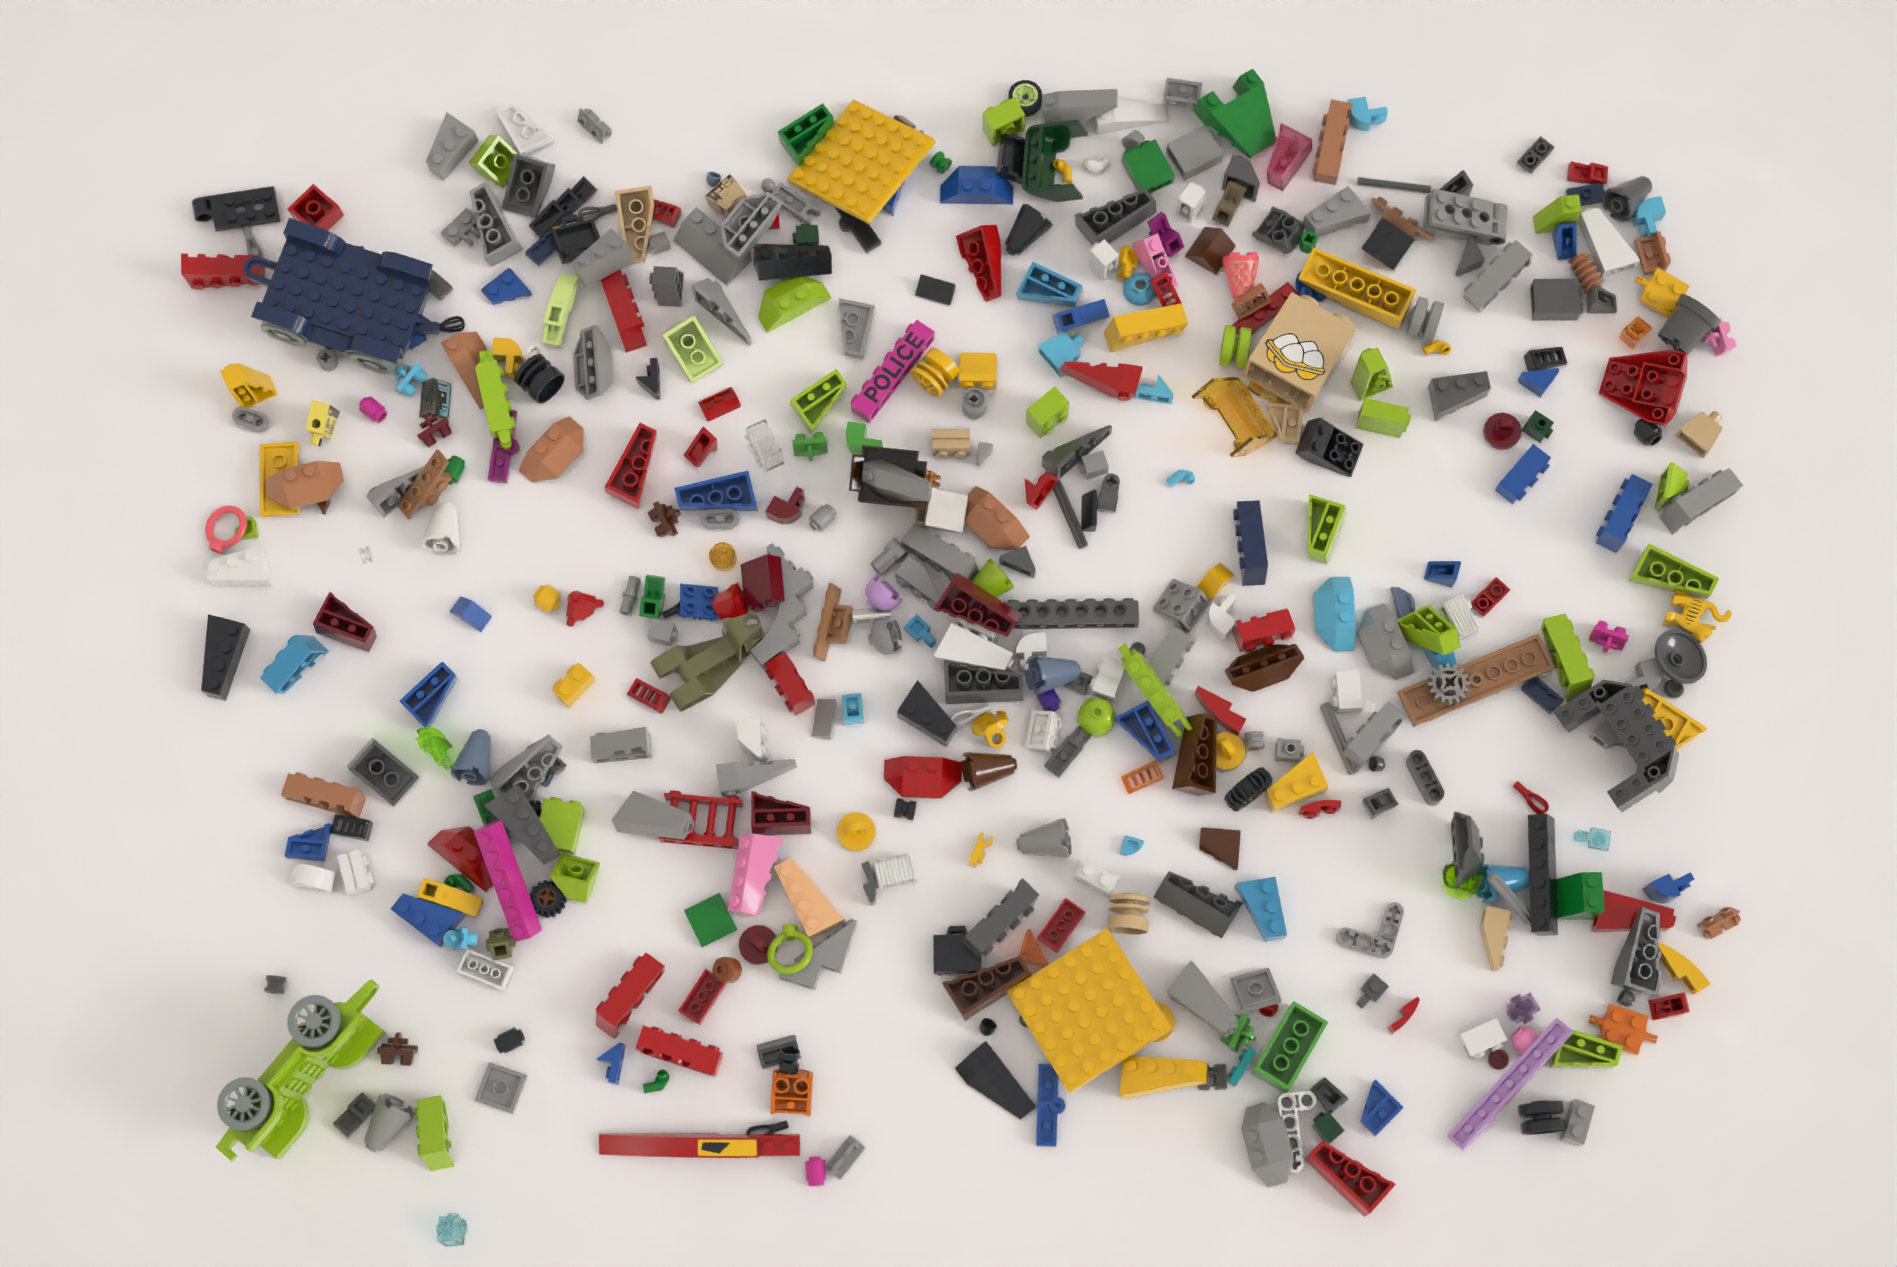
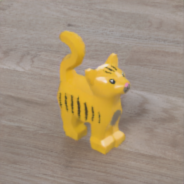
M1675 591L1671 606H1681L1683 608L1682 614L1668 611L1662 625L1672 624L1680 630L1692 633L1699 643H1703L1712 635V631L1716 630L1717 627L1698 622L1704 610H1710L1713 618L1718 622H1727L1731 618L1732 613L1730 610H1727L1724 615H1720L1717 606L1713 603L1705 602L1700 598H1693L1684 592Z

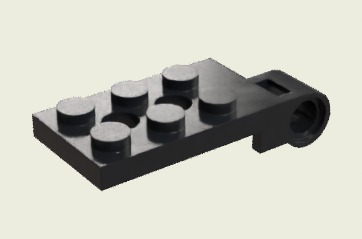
M274 186L198 197L192 200L195 220L207 222L213 218L216 232L243 228L245 226L250 227L281 222ZM258 203L264 205L261 210L254 209V206ZM239 206L245 207V211L242 213L236 212L235 209Z

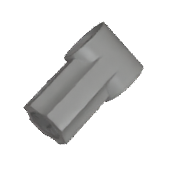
M894 538L870 565L882 576L895 563L901 562L908 555L909 551Z

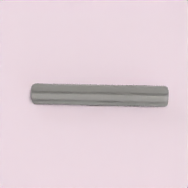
M1330 702L1323 703L1320 706L1322 714L1348 774L1353 775L1359 769L1342 754L1346 749L1344 744L1347 741Z
M1491 872L1487 876V881L1526 925L1531 926L1530 911L1497 873Z

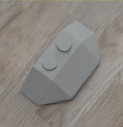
M769 192L742 198L720 225L724 248L738 258L749 253L770 228L783 202Z
M592 325L580 331V338L573 354L576 390L586 400L603 395L614 382L611 347L597 325Z
M1384 603L1367 609L1357 630V635L1371 667L1391 676L1395 680L1413 674L1414 669L1410 650L1394 614Z
M1265 1102L1247 1107L1241 1131L1252 1170L1267 1187L1286 1183L1294 1161V1155L1283 1117Z

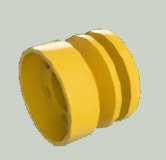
M932 347L923 356L924 362H918L916 367L910 371V374L922 389L934 397H940L943 391L948 388L947 383H953L959 376L960 370L948 355Z

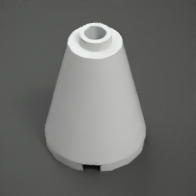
M443 502L437 506L422 538L421 545L429 553L432 550L437 552L438 556H452L457 554V550L459 551L460 549L457 508L451 502Z

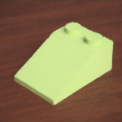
M694 315L689 316L661 334L691 383L723 364Z

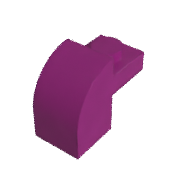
M1160 212L1147 221L1150 228L1149 236L1158 233L1167 256L1171 258L1184 248L1180 234L1170 227L1165 213Z

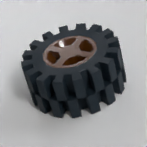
M544 880L543 883H537V886H534L532 888L533 891L529 894L535 912L546 918H549V916L555 917L557 913L560 914L561 910L565 908L564 904L567 903L565 895L551 880L550 882Z

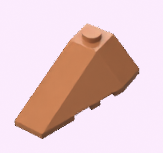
M477 331L456 333L440 343L481 410L484 408L475 367L480 363L479 352L486 351L487 349Z

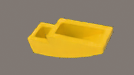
M1658 943L1659 951H1661V958L1659 959L1674 982L1681 978L1692 995L1711 985L1704 974L1685 956L1665 944Z

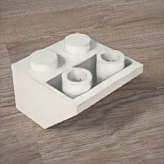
M760 718L737 719V739L740 747L755 761L764 762V759H768V750L766 743H764V740H767L765 724H762Z

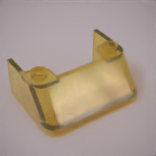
M1237 377L1212 378L1191 396L1193 399H1203V404L1207 409L1218 410L1236 438L1233 441L1234 451L1230 453L1231 457L1246 456L1271 442L1277 436L1276 431L1244 383Z

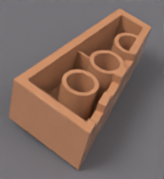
M1331 99L1327 115L1324 114L1321 125H1325L1324 131L1320 130L1318 141H1321V147L1317 146L1315 155L1318 158V163H1314L1312 174H1315L1314 181L1336 185L1353 103Z
M295 772V774L288 773L281 792V796L287 800L355 818L360 817L366 800V796L361 793L362 790L343 786L336 782H325V780L317 777L313 779L308 778L307 775Z

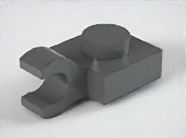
M1373 973L1360 990L1364 994L1356 1004L1363 1008L1370 999L1376 1002L1389 986Z

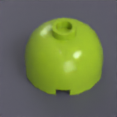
M1091 698L1080 706L1077 722L1085 734L1089 733L1091 736L1101 737L1107 735L1113 729L1116 713L1113 706L1107 700Z

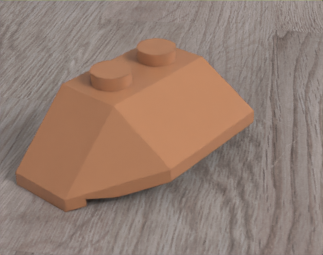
M570 416L553 423L527 451L519 472L532 483L559 478L583 452V427Z
M314 461L281 469L265 480L269 499L289 509L327 501L344 482L340 463Z
M975 486L967 494L968 506L965 513V525L989 548L1015 550L1030 538V535L1017 517L990 492Z

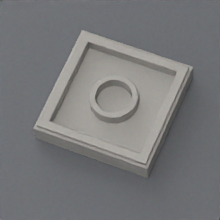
M1269 968L1231 978L1233 989L1243 1013L1281 1003L1280 994Z
M489 1062L475 1101L513 1114L527 1075Z

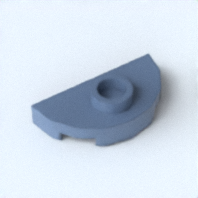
M1391 587L1390 590L1398 619L1414 612L1415 600L1412 595L1400 587Z

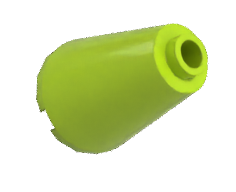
M992 558L986 561L971 581L995 597L1015 587L1000 567L994 563Z

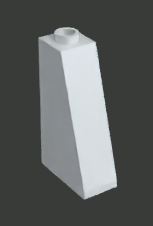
M1599 208L1583 210L1577 222L1591 256L1595 261V266H1598L1597 270L1601 272L1600 278L1635 269L1640 262L1639 257Z
M952 622L934 654V661L944 663V660H948L951 663L968 664V666L985 667L993 671H1010L1015 662L1012 652Z

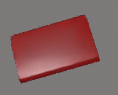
M732 387L698 402L708 422L741 407Z

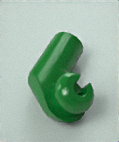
M452 874L444 880L445 885L462 887L467 893H470L475 888L463 874Z
M664 1069L659 1070L654 1082L644 1083V1093L663 1090L669 1081L667 1071Z

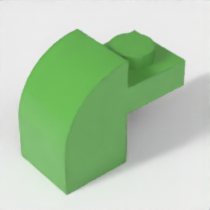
M847 422L846 442L852 454L862 455L863 446L883 447V441L866 438V424Z

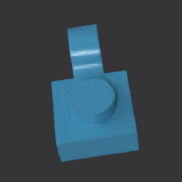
M918 615L914 616L903 627L915 641L918 642L922 638L930 648L936 644V639L928 633L931 627Z

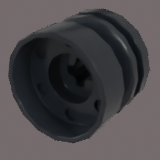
M536 354L522 364L515 375L514 381L523 391H528V395L537 404H542L550 400L560 390L565 376L556 367L551 366L550 361L546 360L542 354Z

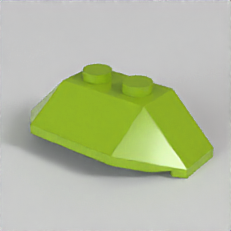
M806 276L787 278L764 290L758 319L768 333L831 299V296L820 281Z

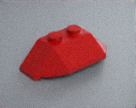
M901 756L884 760V780L902 798L942 799L961 783L962 765L959 761L943 757Z
M470 826L441 830L427 843L429 847L484 892H487L493 886L474 834L475 830Z

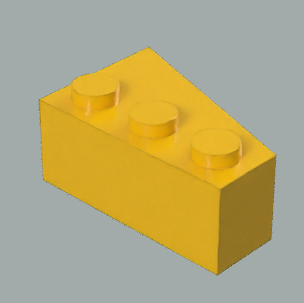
M239 363L229 364L220 370L228 390L240 406L249 408L278 395L271 377L267 374Z

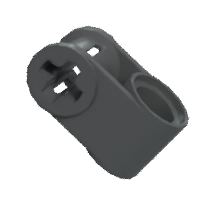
M1109 473L1104 477L1097 509L1116 511L1120 479L1116 474ZM1109 481L1113 482L1112 487L1109 486Z

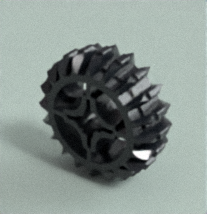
M1260 767L1232 787L1225 795L1224 800L1233 811L1242 810L1272 785L1274 779L1264 767Z

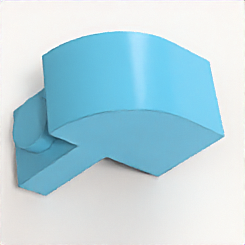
M1366 96L1347 100V102L1353 103L1349 122L1356 129L1369 131L1371 124L1378 125L1386 121L1388 115L1387 107L1368 109Z
M1661 196L1646 199L1640 204L1634 214L1633 226L1640 225V232L1644 237L1654 236L1657 231L1655 221L1662 220L1666 214Z

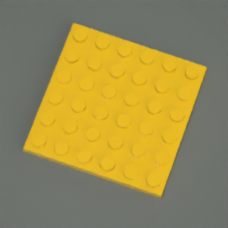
M853 99L835 120L834 126L826 132L824 138L815 145L814 150L809 156L804 158L800 166L794 169L787 180L790 184L870 224L936 142L934 138Z
M1108 928L1006 991L1069 1094L1172 1030L1167 1019Z

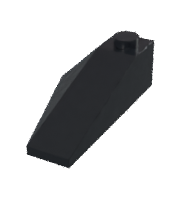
M987 1041L971 1052L955 1068L967 1085L1020 1120L1036 1108L1035 1104Z

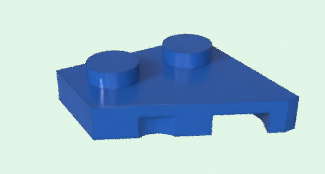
M510 267L481 289V292L493 305L504 301H513L517 297L525 295L530 297L532 295V292Z
M327 823L324 824L325 827L314 831L310 829L303 834L288 837L284 856L289 859L325 862L331 824Z
M1375 1079L1372 1082L1360 1122L1376 1136L1404 1107Z

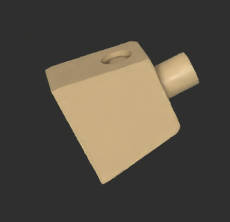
M1713 411L1709 416L1701 412L1681 427L1675 436L1704 458L1723 429L1718 424L1722 416L1716 411Z

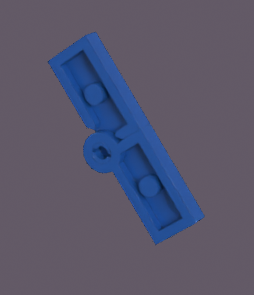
M1039 1064L1036 1146L1056 1147L1057 1114H1061L1065 1110L1066 1105L1065 1101L1058 1097V1075L1051 1064Z

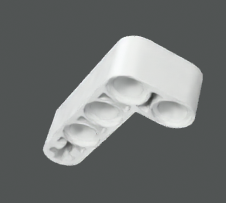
M1310 1091L1284 1093L1276 1101L1277 1113L1283 1117V1120L1290 1118L1294 1123L1293 1128H1286L1288 1137L1296 1142V1147L1292 1149V1152H1297V1155H1294V1162L1298 1163V1166L1295 1167V1170L1291 1167L1289 1174H1297L1304 1167L1298 1112L1309 1111L1315 1106L1316 1097ZM1302 1096L1310 1098V1106L1307 1107L1302 1104ZM1282 1098H1288L1291 1101L1290 1108H1284L1281 1105Z

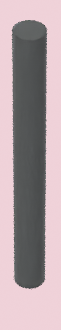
M1358 177L1357 180L1358 185L1424 193L1431 192V186L1362 177Z

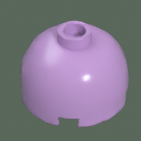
M875 574L865 588V595L868 598L866 603L873 610L876 608L881 611L894 609L903 599L897 598L899 596L898 592L886 580L881 582L879 580L881 576Z

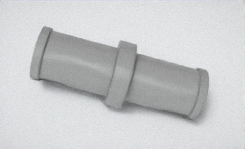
M629 576L626 590L623 591V600L619 612L623 615H631L634 600H637V590L641 579L636 576Z

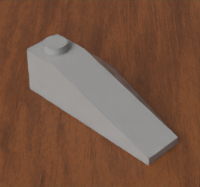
M549 734L501 766L489 778L493 790L501 795L514 786L519 785L529 802L532 801L537 794V789L541 782H544L548 769L554 764L563 746Z
M772 760L768 764L753 761L749 765H742V762L716 764L720 793L727 798L728 796H737L739 793H743L797 768L796 760Z

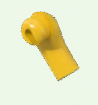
M1435 340L1422 347L1426 356L1432 352L1444 355L1449 354L1452 349L1448 343L1440 340Z

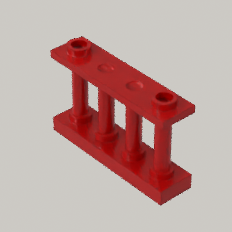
M671 790L670 793H664V798L666 801H670V805L678 808V802L690 803L689 813L694 824L698 803L709 804L706 832L703 835L696 834L693 828L692 832L684 840L659 837L660 842L738 850L739 841L733 835L736 807L743 808L744 805L743 801L739 800V797L717 798L685 795L675 790ZM717 805L728 806L726 831L723 837L715 836L714 833Z

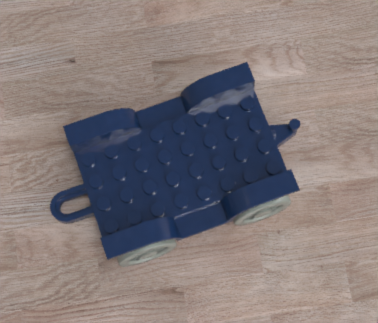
M291 218L288 219L283 232L286 242L278 262L254 256L247 259L244 263L243 270L246 277L255 283L268 287L262 303L256 302L251 317L262 321L261 330L279 341L296 346H304L308 341L348 355L351 352V360L358 365L378 373L392 375L398 366V359L404 358L415 334L438 335L440 333L439 323L432 322L423 316L431 286L430 277L433 264L395 252L385 251L379 254L354 246L327 230ZM259 265L274 270L272 278L268 279L253 274L252 268Z

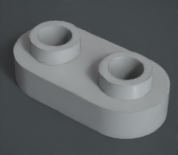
M240 406L232 413V419L241 427L258 433L266 431L269 427V419L261 412ZM246 415V418L241 420V417ZM259 422H263L261 426H257Z
M708 509L701 514L700 520L702 526L708 530L733 529L738 525L739 517L733 509ZM712 518L714 519V521L712 523H708V519ZM728 518L733 519L730 523L726 522Z

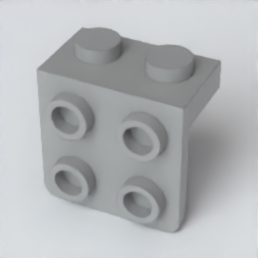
M1167 78L1163 100H1167L1166 104L1177 105V102L1185 103L1184 106L1194 108L1201 96L1202 83Z

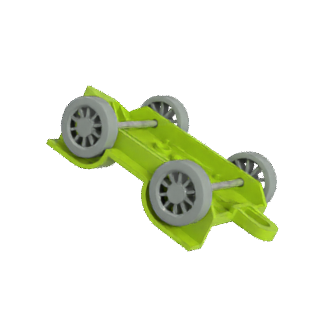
M370 979L345 1003L333 1002L321 995H310L297 1001L291 1008L287 1020L288 1030L292 1039L257 1080L249 1077L237 1078L229 1082L222 1089L217 1101V1110L219 1117L229 1129L215 1148L226 1156L230 1163L237 1158V1154L231 1149L238 1141L246 1146L245 1149L254 1152L258 1146H261L275 1159L280 1160L300 1137L308 1124L309 1106L303 1095L305 1096L310 1092L314 1082L324 1075L325 1069L328 1066L336 1069H349L361 1063L387 1033L361 1013L379 990V984ZM314 1004V1010L311 1012L308 1006ZM304 1008L308 1013L306 1017L299 1014ZM297 1018L305 1019V1022L297 1024ZM244 1087L243 1095L238 1088ZM233 1091L237 1094V1099L229 1097ZM227 1100L234 1101L235 1105L227 1107Z

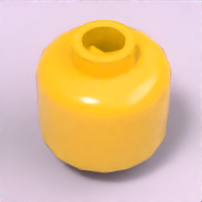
M549 584L541 585L532 596L535 598L534 604L544 612H550L552 609L556 611L562 603L559 600L561 593Z

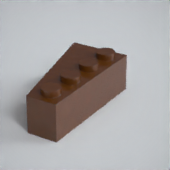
M1205 713L1187 716L1186 719L1191 724L1192 729L1188 731L1184 727L1172 789L1196 796L1216 793L1217 717Z
M1018 956L995 964V966L977 970V972L972 974H965L957 979L942 982V985L966 1021L1007 995L1006 991L1030 977L1031 972L1022 958Z

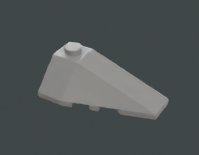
M1073 90L1043 94L1042 112L1045 122L1054 123L1078 120L1081 125L1087 123V120L1095 116L1099 117L1117 107L1118 90Z
M709 278L694 283L692 290L695 301L750 346L752 344L751 337L723 292V287L717 281L713 282Z
M881 458L863 463L862 481L875 495L887 501H931L932 482Z
M424 467L373 487L368 492V495H366L367 499L385 518L397 508Z

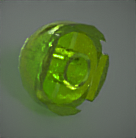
M1452 862L1448 866L1445 865L1441 876L1442 887L1452 898L1458 900L1469 899L1478 892L1482 883V873L1479 869L1478 873L1463 885L1455 887L1454 863Z

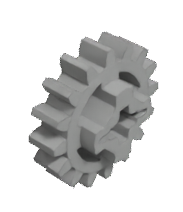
M1446 663L1445 668L1440 664L1438 670H1432L1431 673L1433 675L1428 677V680L1431 682L1427 684V687L1432 688L1429 691V695H1435L1434 701L1439 698L1441 705L1444 701H1447L1448 706H1450L1452 701L1458 704L1460 702L1459 698L1461 700L1465 699V694L1469 692V689L1466 687L1470 685V682L1466 681L1468 674H1462L1463 668L1457 670V664L1450 667V664ZM1458 679L1460 680V683H1461V689H1460V686L1458 685ZM1436 680H1437V683L1439 684V690L1437 689V686H1436ZM1453 680L1451 685L1444 689V687L1446 686L1445 684Z

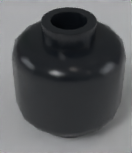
M1643 419L1636 422L1633 433L1643 445L1653 446L1661 440L1662 428L1658 424L1648 423Z

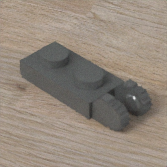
M1080 726L1070 736L1066 737L1044 764V767L1058 778L1066 771L1091 738V735L1088 733L1082 738L1080 743L1074 740L1082 730Z

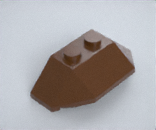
M1272 644L1237 657L1225 669V674L1233 686L1254 692L1289 679L1303 661L1304 655L1297 644Z

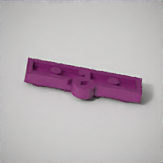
M511 410L509 415L510 417L514 416L516 425L518 413L516 410ZM510 435L512 446L508 450L501 447L499 438L493 439L488 473L489 482L508 483L511 456L517 454L520 450V445L514 439V435Z

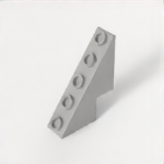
M848 920L843 924V929L838 932L834 930L827 936L828 939L826 941L814 944L812 958L805 968L794 974L779 973V979L815 990L822 968L842 973L858 924L857 920ZM804 953L794 959L795 963H793L791 966L800 962L804 956Z

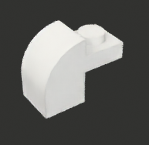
M1232 593L1228 597L1224 596L1218 605L1213 602L1207 618L1210 629L1223 640L1230 634L1236 621L1227 613L1237 600V597Z
M1031 633L1019 641L1016 648V658H1021L1020 668L1024 672L1028 670L1029 664H1026V661L1030 656H1047L1046 633Z
M306 864L294 865L290 874L289 884L331 892L336 873Z

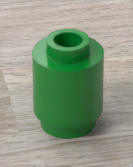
M454 455L448 459L449 464L443 471L448 472L452 476L448 483L450 485L458 483L465 469V461Z

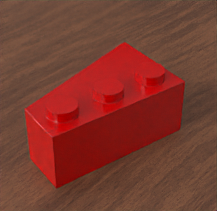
M786 652L765 663L767 667L765 673L770 680L774 679L777 685L774 687L779 696L783 695L787 700L784 704L789 712L793 711L795 715H798L816 704L811 690H808L804 679L800 677Z

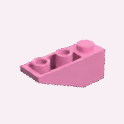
M1158 233L1132 243L1138 260L1152 278L1165 271L1171 279L1173 286L1178 285ZM1162 280L1157 284V286L1159 287L1160 285L1164 284L1165 281ZM1166 286L1163 289H1161V292L1167 290L1168 287Z

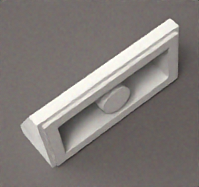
M878 608L875 610H853V623H874L878 619L891 616V610L881 611Z

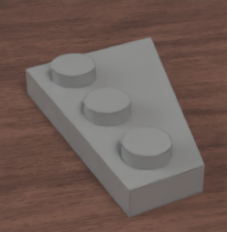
M839 298L844 354L863 359L875 305Z

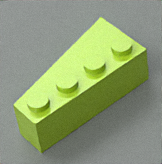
M1564 613L1543 619L1541 630L1548 651H1553L1552 662L1555 668H1559L1560 678L1558 680L1561 687L1565 686L1567 693L1564 695L1566 702H1569L1591 688L1595 675L1593 669L1589 668L1587 664L1586 653L1582 652L1580 648L1579 637L1575 636L1573 632V623L1571 620H1568Z

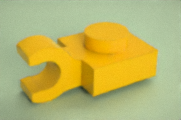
M1127 245L1121 247L1118 264L1122 265L1117 273V278L1121 281H1124V277L1131 278V271L1136 270L1138 263L1135 250Z
M983 832L979 834L978 842L969 859V865L975 868L978 863L982 864L986 854L983 852L984 848L993 843L992 836L987 842L982 840Z

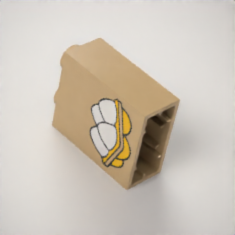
M1291 292L1249 357L1243 377L1308 413L1350 347L1357 328L1352 325L1351 320L1341 313L1331 314L1320 308L1319 303L1311 296H1298Z

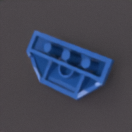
M958 166L941 184L940 204L1013 205V185L1007 179L996 175V166Z

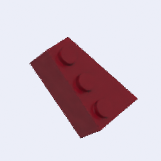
M330 591L312 623L317 634L366 652L370 651L377 637L375 629L359 614L353 612Z
M751 791L752 834H812L810 807L787 800H778L773 796H764Z

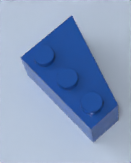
M442 661L399 701L429 731L455 684L457 676Z
M1148 700L1114 718L1159 763L1177 755Z

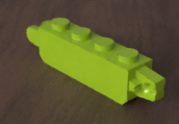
M490 350L479 352L480 363L476 365L475 370L490 435L493 438H499L501 447L508 450L512 446L510 435H514L513 428H516L514 416L510 417L509 411L512 410L510 399L506 400L505 394L508 393L506 382L502 383L501 377H504L502 365L498 366L497 360H494Z
M1126 643L1120 646L1118 650L1123 655V658H1121L1122 666L1167 727L1170 726L1180 738L1183 736L1182 731L1174 723L1180 719L1184 727L1190 731L1192 726L1184 716V710L1145 657L1135 649L1131 651Z

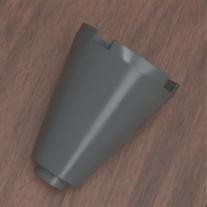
M1640 176L1607 189L1602 195L1604 209L1610 211V216L1613 219L1621 222L1627 221L1634 215L1640 204L1651 192V180L1645 176Z

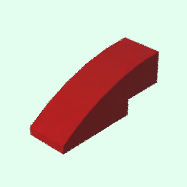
M1197 686L1194 694L1206 712L1217 717L1218 724L1238 736L1245 724L1246 718L1230 711L1231 702Z

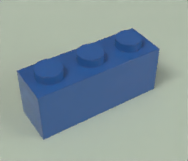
M1533 444L1501 480L1495 491L1511 504L1516 500L1521 501L1527 493L1525 489L1528 486L1532 488L1538 481L1537 475L1540 472L1544 474L1550 467L1548 462L1551 457Z

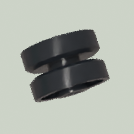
M1543 1100L1517 1106L1519 1117L1532 1118V1120L1524 1121L1520 1124L1521 1135L1547 1134L1567 1130L1565 1119L1552 1118V1116L1560 1115L1564 1112L1563 1101Z

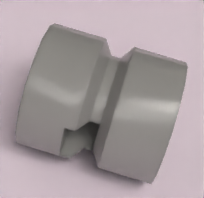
M969 388L962 395V412L969 419H979L986 411V395L979 388Z

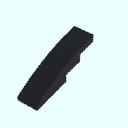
M583 176L572 189L567 188L556 201L553 199L528 226L541 238L547 231L562 224V217L574 214L598 189Z

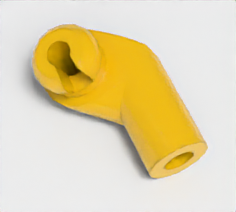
M1054 160L1053 167L1063 175V183L1071 184V166L1063 160Z

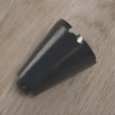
M1023 204L1004 243L1006 246L1005 250L1012 256L1015 254L1020 255L1053 226L1047 218L1044 219L1041 213L1032 206Z

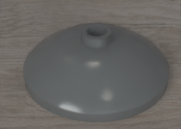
M1678 629L1668 630L1658 637L1655 644V657L1661 670L1669 678L1678 683L1692 684L1704 676L1707 669V657L1703 647L1695 637Z

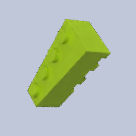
M1378 347L1374 349L1367 348L1361 352L1350 383L1359 401L1393 388L1388 366Z
M1648 544L1644 548L1628 581L1673 592L1680 591L1691 596L1707 599L1711 596L1719 578Z

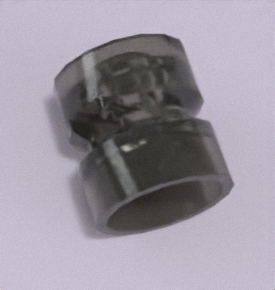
M1207 1064L1206 1084L1197 1085L1198 1091H1208L1211 1087L1215 1090H1227L1226 1064H1214L1213 1067Z

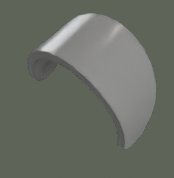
M1138 130L1132 131L1121 139V143L1126 150L1129 148L1135 149L1139 147L1138 143L1145 141V137Z

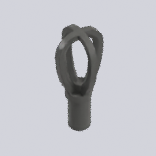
M615 204L605 207H585L579 210L578 217L581 221L592 218L595 221L607 213L617 211ZM595 213V214H592V215H589V216L582 217V216L587 215V214Z

